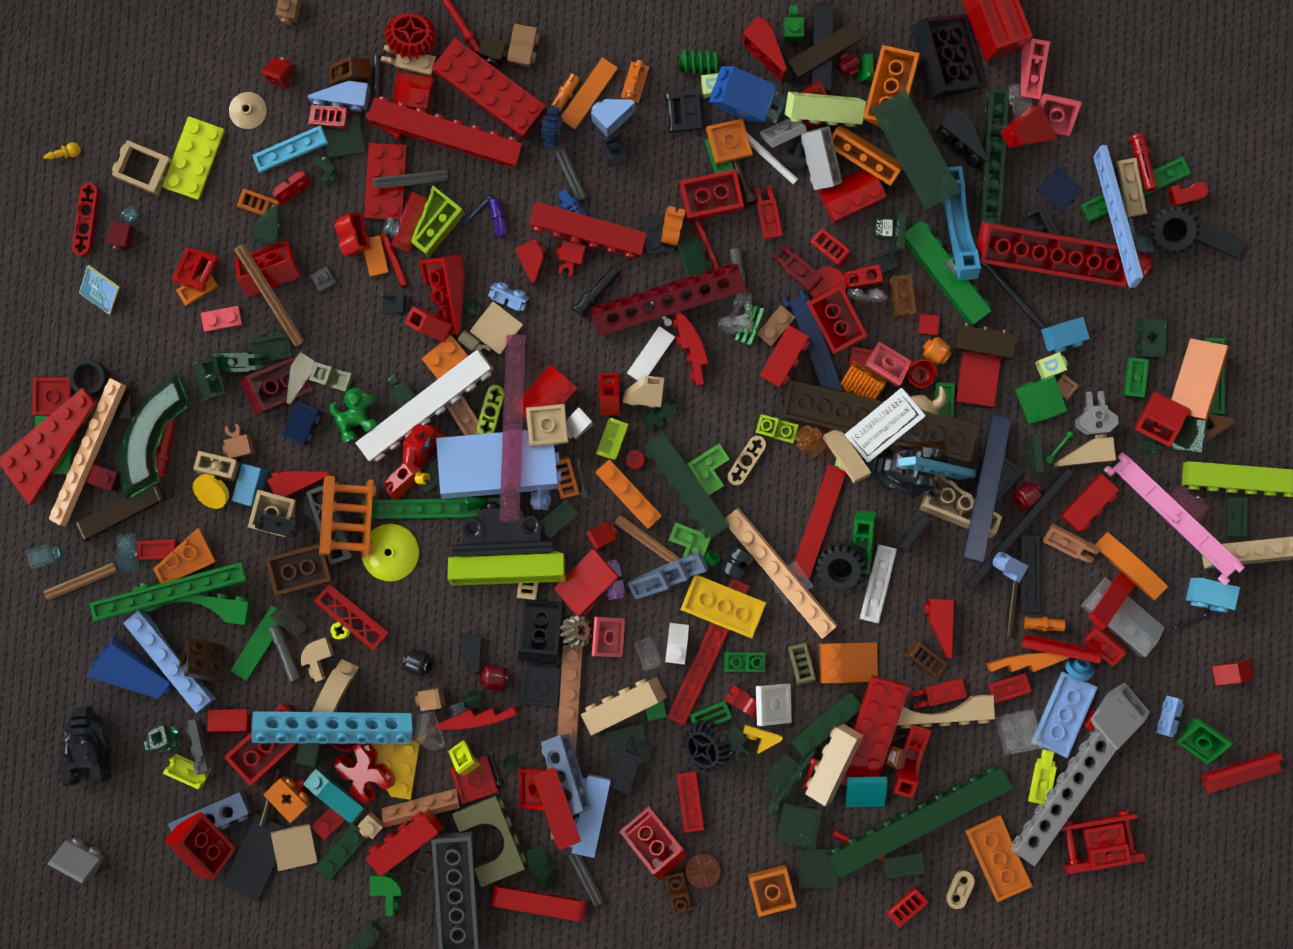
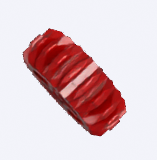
M411 11L409 14L403 12L402 16L396 14L395 19L390 18L389 23L386 25L384 33L385 42L389 46L390 51H394L395 56L400 54L402 59L406 56L409 60L412 57L418 60L419 55L425 57L426 52L430 53L435 46V27L432 25L431 20H427L426 15L420 17L419 12L416 15H413Z

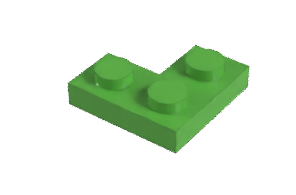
M719 443L687 464L707 496L724 486L714 469L730 459Z
M675 522L669 541L686 547L683 557L697 552H701L704 557L711 536Z

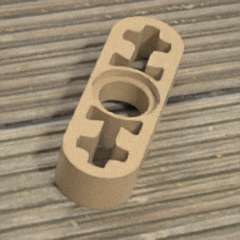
M754 436L750 439L729 471L728 481L732 485H740L744 482L764 451L766 442L761 436ZM753 440L761 441L760 445L762 448H757L754 452L758 454L757 457L746 451L747 448L752 450L754 444H752ZM748 455L752 458L750 466H744L741 463L743 456ZM739 464V466L743 469H746L747 472L744 473V471H742L740 474V477L742 479L740 481L736 480L734 482L732 480L733 476L731 474L737 473L739 468H736V465Z

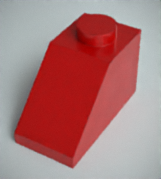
M273 57L262 69L261 73L270 84L287 89L295 68L290 60L280 57V59Z
M536 239L515 248L532 286L537 282L545 259L543 254L546 253L542 243H537Z
M599 373L601 415H620L618 373Z
M608 522L586 532L596 550L617 539L615 535L618 534L614 525H609Z

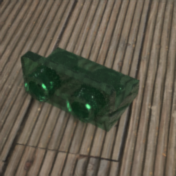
M276 331L271 336L266 337L264 334L253 336L254 339L249 340L253 352H265V357L254 358L255 364L293 357L290 338L284 331Z

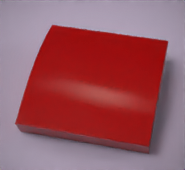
M1122 822L1083 828L1085 845L1092 870L1131 864L1129 846L1126 843Z

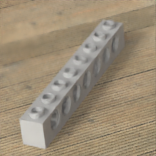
M1096 728L1090 731L1091 735L1087 741L1080 745L1078 754L1070 759L1066 771L1058 776L1054 788L1047 792L1045 803L1037 806L1034 811L1035 815L1025 823L1021 835L1017 836L1012 842L1010 850L1033 866L1040 860L1116 751ZM1101 741L1102 746L1097 750L1096 744ZM1090 757L1091 762L1088 766H1086L1085 760L1086 758ZM1079 773V780L1075 782L1074 775ZM1068 788L1069 793L1063 798V791ZM1057 804V811L1052 813V807ZM1046 820L1045 828L1041 829V822ZM1034 836L1035 842L1029 845V839Z

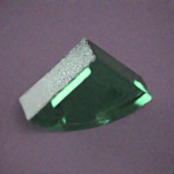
M463 689L464 701L469 706L480 709L482 690Z

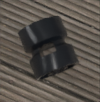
M733 546L728 554L729 560L724 561L720 570L742 582L747 573L745 569L750 567L754 557Z

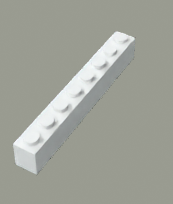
M474 351L356 442L357 446L368 461H380L386 456L384 454L386 451L396 449L401 444L400 441L403 438H407L413 426L417 424L427 425L431 422L430 418L435 414L438 416L446 410V405L456 403L461 399L460 395L465 391L467 393L472 391L476 387L475 383L489 378L492 375L490 372L494 370L481 351Z

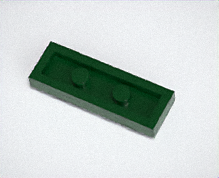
M355 823L352 824L315 867L329 881L366 839L360 833V828Z

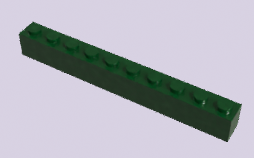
M992 765L984 770V774L980 776L978 774L972 775L967 779L968 782L962 785L957 783L951 786V790L946 793H937L933 796V800L929 802L926 800L916 805L917 808L911 811L909 809L899 813L900 817L894 820L889 818L881 823L882 826L876 829L875 827L867 829L864 832L865 835L859 838L854 836L847 840V844L832 847L827 856L836 874L841 878L1012 790L1013 788L1003 768Z

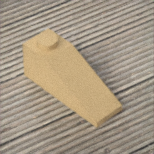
M1107 434L1095 435V439L1086 442L1056 461L1054 467L1116 460L1113 437L1107 438Z

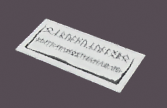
M901 388L848 431L845 436L863 458L870 462L923 419L925 414Z

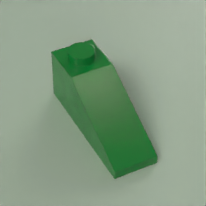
M857 510L854 519L853 546L857 547L859 545L861 547L860 552H865V558L868 560L866 574H870L876 512Z

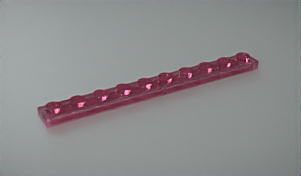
M506 335L500 522H519L526 335Z

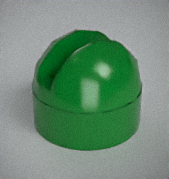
M708 551L704 556V560L708 567L712 568L720 562V557L715 552Z

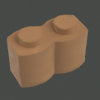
M514 24L507 58L508 64L531 68V63L535 64L537 52H534V48L540 42V34H538L537 28Z

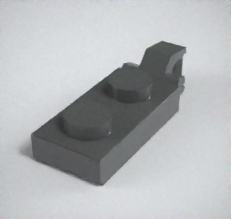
M195 719L189 720L187 734L192 739L193 745L190 748L193 757L196 758V762L193 765L197 775L209 773L208 754L201 723Z

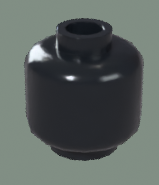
M413 649L404 655L402 663L407 673L422 677L431 671L433 660L427 652Z

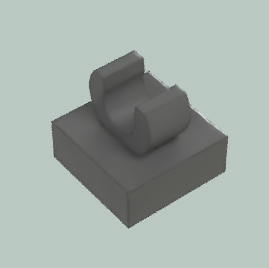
M327 266L310 275L320 293L337 284Z

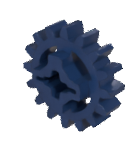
M550 106L548 116H543L541 133L542 138H545L546 148L555 149L557 140H561L563 117H559V107Z

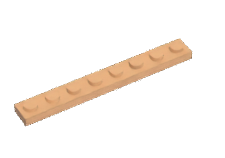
M109 378L89 427L51 511L49 519L58 525L66 527L125 391L126 385Z
M739 508L723 520L726 526L821 638L838 626Z

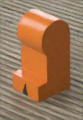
M668 206L662 231V243L677 246L685 209Z

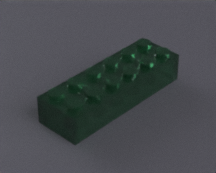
M906 89L871 108L874 118L926 213L961 194V190Z

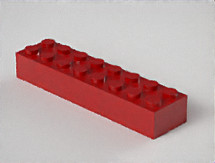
M981 222L976 245L981 263L1126 287L1127 278L1118 245Z

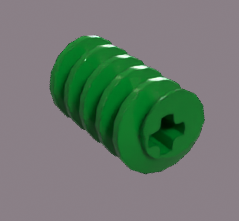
M683 49L680 54L679 74L683 68L686 74L689 73L690 69H692L693 74H696L698 69L701 75L704 74L705 69L708 75L713 70L717 74L718 56L716 51H713L712 56H710L709 51L706 50L704 56H702L701 50H698L697 55L694 54L693 50L687 55L686 49Z

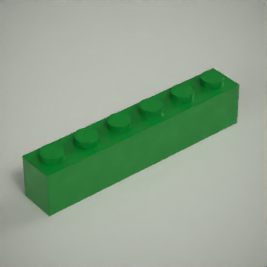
M920 220L902 234V240L967 323L975 324L991 312L989 302L985 298H981L978 294L979 290L974 283L970 284L968 280L958 281L954 257L950 253H946L943 249L944 245L939 238L935 239L931 233L932 229L930 226Z

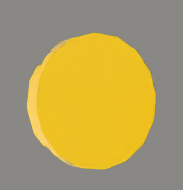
M205 473L200 475L193 482L194 494L205 506L213 509L222 508L229 499L228 488L224 482L215 479L216 476Z

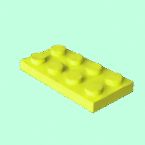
M188 116L162 187L200 200L225 129Z

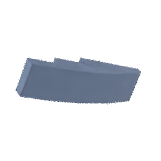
M697 552L628 581L627 584L636 600L667 590L671 585L706 572L708 567L701 552Z

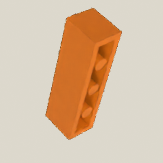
M839 125L832 134L836 152L890 186L904 167V164L842 125Z
M610 459L595 472L647 529L662 517Z

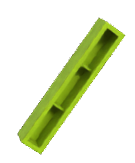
M1188 461L1183 462L1182 485L1188 486V490H1199L1200 487H1207V491L1218 492L1219 488L1226 489L1227 493H1238V490H1245V494L1257 495V491L1264 492L1265 496H1276L1277 493H1284L1283 497L1293 498V470Z
M553 551L549 554L530 553L527 555L500 554L492 556L448 557V581L451 586L565 582L564 553Z

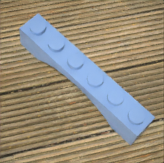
M137 611L123 623L196 713L203 711L216 700L200 679L184 676V669H181L179 666L180 658L169 646L158 626L145 611Z

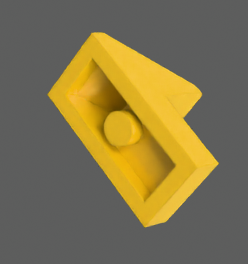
M746 724L742 731L746 734V738L756 741L757 737L761 738L757 754L779 743L783 738L781 735Z

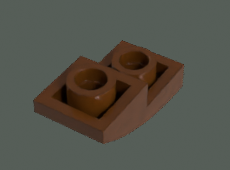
M682 869L669 872L664 876L673 915L692 910Z

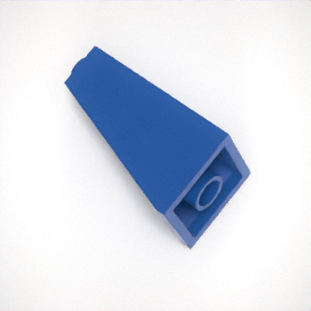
M115 637L111 639L92 664L87 675L90 678L157 699L161 695L165 696L171 688L169 685L170 680L166 675Z

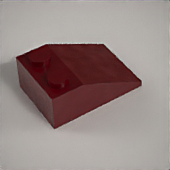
M297 356L247 375L240 382L256 416L286 404L290 367ZM308 379L294 399L313 391Z

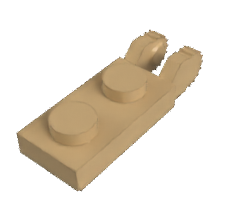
M384 45V51L394 53V51H390L389 46ZM399 54L396 60L387 56H381L380 61L394 65L397 68L432 76V67L435 64L436 56L426 54L423 57L419 55L418 60L415 57L409 60L406 56L402 59Z

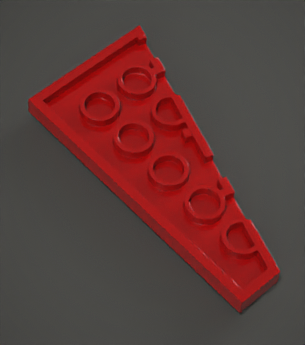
M81 388L0 457V466L28 505L35 503V498L39 491H42L45 487L44 483L49 475L53 474L67 452V447L71 440H74L77 436L76 432L81 424L85 423L97 404L85 388Z

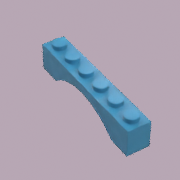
M962 166L942 168L940 184L958 281L978 279L981 266L978 250L973 242L968 221Z

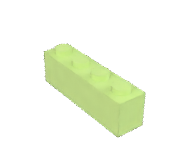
M788 92L785 115L794 122H802V119L814 124L826 121V124L837 125L839 122L844 123L845 126L855 127V124L863 123L866 101L854 97Z

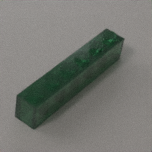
M663 432L644 445L646 449L644 451L645 455L650 461H655L657 464L655 469L659 475H665L668 479L666 484L672 492L676 491L679 497L677 500L682 507H688L690 510L688 515L694 523L698 521L702 528L699 530L705 539L709 537L712 541L730 528L727 520Z

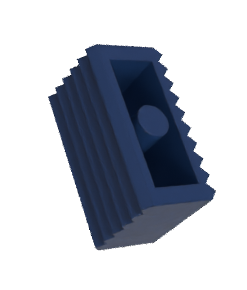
M297 401L282 436L304 446L307 443L310 444L314 438L313 429L322 420V415H320L322 411Z

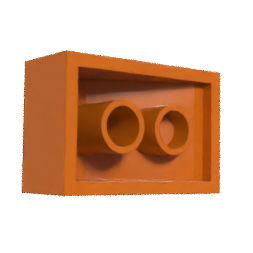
M877 642L819 643L821 683L869 682L871 675L878 676Z

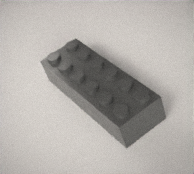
M472 831L437 834L432 838L439 949H479Z

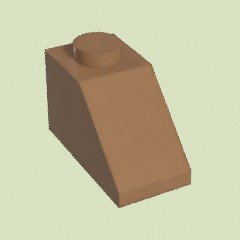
M442 687L418 691V696H415L416 705L420 707L421 711L440 709L446 706Z

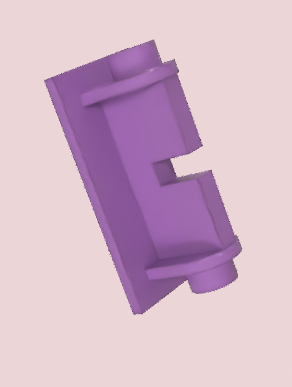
M617 559L606 561L619 577L622 576L620 563H617ZM623 580L615 581L605 591L608 600L624 597Z

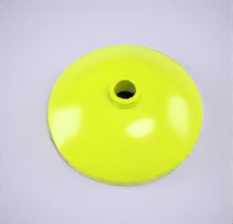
M396 524L381 525L370 532V542L373 543L372 553L369 554V557L362 558L368 572L375 578L383 581H398L408 576L414 570L419 558V547L414 535L406 528ZM387 549H390L392 551V554L390 556H387L385 554V551Z

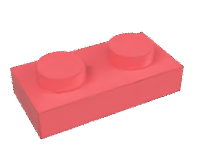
M239 306L201 313L204 332L243 325Z

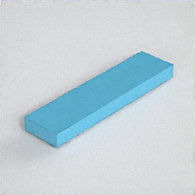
M320 125L252 156L259 173H263L326 146L329 142L323 127Z

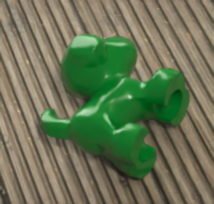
M359 387L348 390L344 395V402L349 407L348 411L339 412L337 410V402H333L329 406L330 413L334 416L337 426L341 429L343 442L347 444L359 439L357 433L351 431V427L361 425L365 432L369 433L379 425L376 419H368L365 409L375 401L373 394L365 392Z

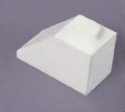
M580 408L576 409L566 420L567 433L570 439L574 437L577 440L593 426L592 421Z
M670 623L665 662L685 664L689 625Z

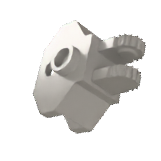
M1098 391V406H1093L1092 393L1086 392L1084 412L1075 419V428L1085 435L1105 434L1119 424L1118 416L1108 409V405H1105L1103 391Z

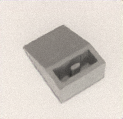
M1124 682L1106 694L1092 716L1091 721L1094 727L1104 735L1107 742L1115 750H1118L1145 722L1150 711Z

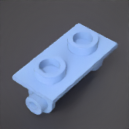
M502 282L494 283L490 287L491 290L488 295L491 297V300L504 304L505 300L509 299L507 306L517 311H524L526 307L524 303L530 298L525 296V292L509 289L508 285Z
M549 490L531 492L530 505H532V509L548 510L551 502Z
M1166 695L1156 733L1173 737L1176 734L1179 721L1174 719L1175 716L1181 717L1184 706L1182 704L1183 700Z

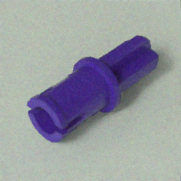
M497 198V201L496 199L489 200L492 213L491 220L494 222L496 236H506L507 229L504 220L506 215L503 214L501 199Z

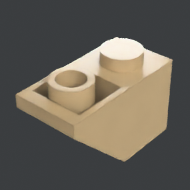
M644 376L624 391L623 403L633 406L646 405L651 408L661 407L664 378Z

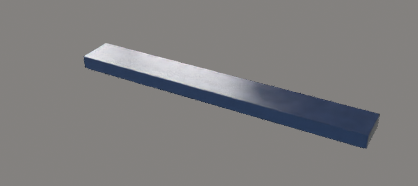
M992 415L990 419L962 558L982 564L984 561L1011 420Z

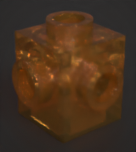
M806 425L800 428L793 437L797 441L796 447L802 453L806 452L812 458L816 457L827 447V444L821 438L823 434L816 427L813 429Z

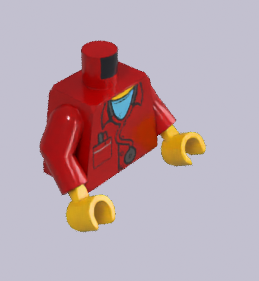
M417 424L413 426L411 433L403 442V463L413 475H416L415 482L426 485L424 480H430L431 477L428 473H421L420 470L437 450L436 438L445 437L441 431L431 425Z

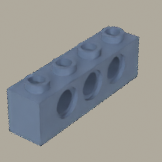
M559 735L541 742L542 754L546 759L547 769L552 767L556 769L572 816L591 810L592 807L570 735Z
M243 790L172 821L168 825L172 832L176 825L196 813L202 812L207 818L208 815H213L215 817L214 826L223 830L231 826V821L237 819V822H241L249 818L248 814L253 811ZM226 807L232 808V816L226 814Z

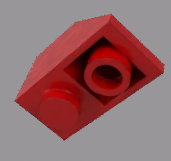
M412 306L405 321V324L416 331L442 342L446 341L453 327L452 324L426 308Z

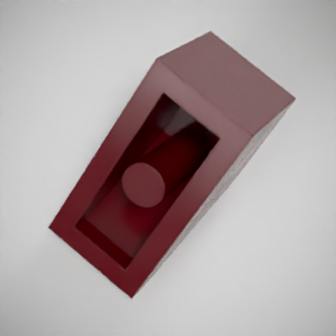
M93 464L85 482L117 492L123 473Z

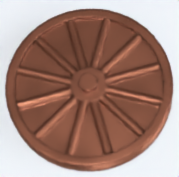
M699 853L689 859L686 865V876L694 887L707 889L715 885L719 880L721 870L715 857L707 853Z

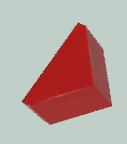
M1250 659L1212 666L1215 685L1243 683L1254 678Z

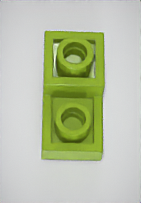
M761 414L756 433L795 444L799 425Z

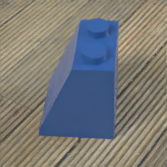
M721 66L709 102L736 119L743 118V121L765 122L778 86L737 67Z

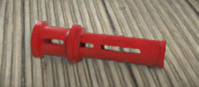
M1139 133L1131 136L1129 141L1133 144V156L1138 160L1145 192H1151L1157 189L1149 159L1151 151L1147 147L1146 133Z
M164 418L157 452L153 455L154 461L149 474L166 477L165 470L167 462L170 461L168 454L176 420Z

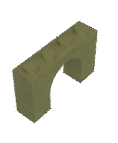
M497 794L455 811L452 814L459 832L479 824H491L497 827L503 835L504 849L498 857L474 868L481 887L524 870L526 868L525 863H528L525 853H520L518 848L520 841L517 834L513 835L510 828L513 827L511 818L504 813L505 803L502 797L498 798Z

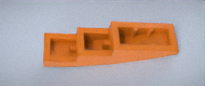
M1108 532L1095 544L1099 547L1100 553L1108 558L1116 568L1154 601L1168 588L1150 568Z
M1047 652L1025 653L1004 657L986 663L991 672L1008 666L1009 671L1012 672L1026 666L1029 667L1030 671L1035 672L1070 657Z

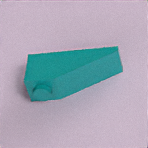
M315 769L304 782V785L315 796L351 824L364 810L352 796L324 771Z

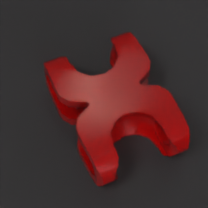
M355 743L353 750L356 754L357 762L353 761L348 755L343 754L335 758L334 766L343 779L353 780L351 789L358 800L363 804H369L376 795L372 782H375L382 789H389L395 784V777L386 764H376L378 755L371 744Z

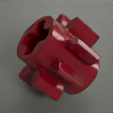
M848 52L840 56V62L837 63L840 73L843 76L848 74L850 78L858 74V68L861 64L855 54L849 56Z

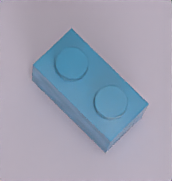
M1084 317L1041 329L1047 351L1055 350V353L1067 350L1066 346L1072 345L1073 348L1084 345L1083 341L1090 339Z

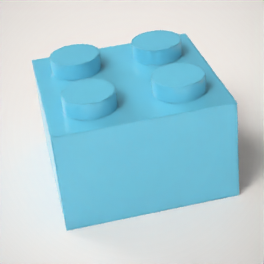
M1191 578L1186 600L1191 601V605L1195 607L1208 608L1210 606L1209 610L1227 613L1228 610H1235L1240 587L1229 584L1224 586L1221 582L1205 578Z

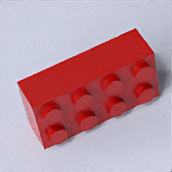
M286 702L281 704L274 712L295 711ZM251 732L224 758L251 786L258 782L299 743H252Z

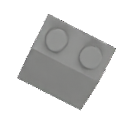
M74 837L73 839L65 840L50 859L48 865L83 883L94 877L105 856L100 854L101 851L98 848H89L83 845V840Z

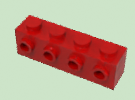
M429 808L424 812L421 810L412 817L413 820L411 822L405 821L397 828L399 831L395 834L393 832L389 833L384 837L383 843L380 845L376 843L369 849L370 853L366 860L379 876H382L424 845L443 828V825Z

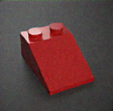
M758 16L743 31L741 44L782 82L787 68L771 28L772 25L766 19L762 20Z
M647 807L619 831L658 880H661L689 856L650 807Z

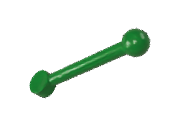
M1068 431L1067 436L1050 456L1046 457L1047 463H1052L1054 456L1070 438L1074 437L1073 431Z

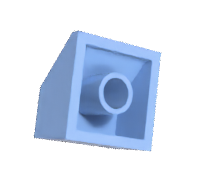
M604 99L602 102L599 101L591 109L592 122L609 137L635 113V102L624 99Z

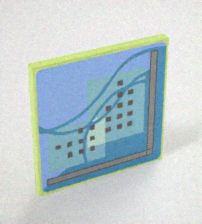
M88 265L79 294L110 315L120 287Z

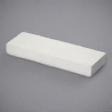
M659 326L627 374L637 381L644 376H649L675 336Z

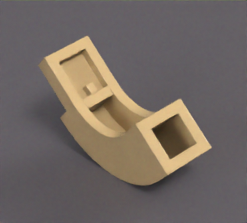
M341 659L327 679L312 712H337L340 701L359 667Z

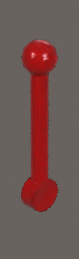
M815 758L810 760L811 765L802 787L803 789L807 788L806 785L811 777L814 766L818 763Z

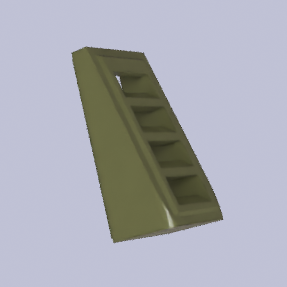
M807 642L788 647L797 686L816 682ZM801 650L805 651L804 654L794 656L793 652ZM802 658L807 659V661L800 663H796L795 661ZM807 665L809 667V669L798 671L797 669L798 667H803ZM810 673L811 675L810 677L800 679L799 675H804Z

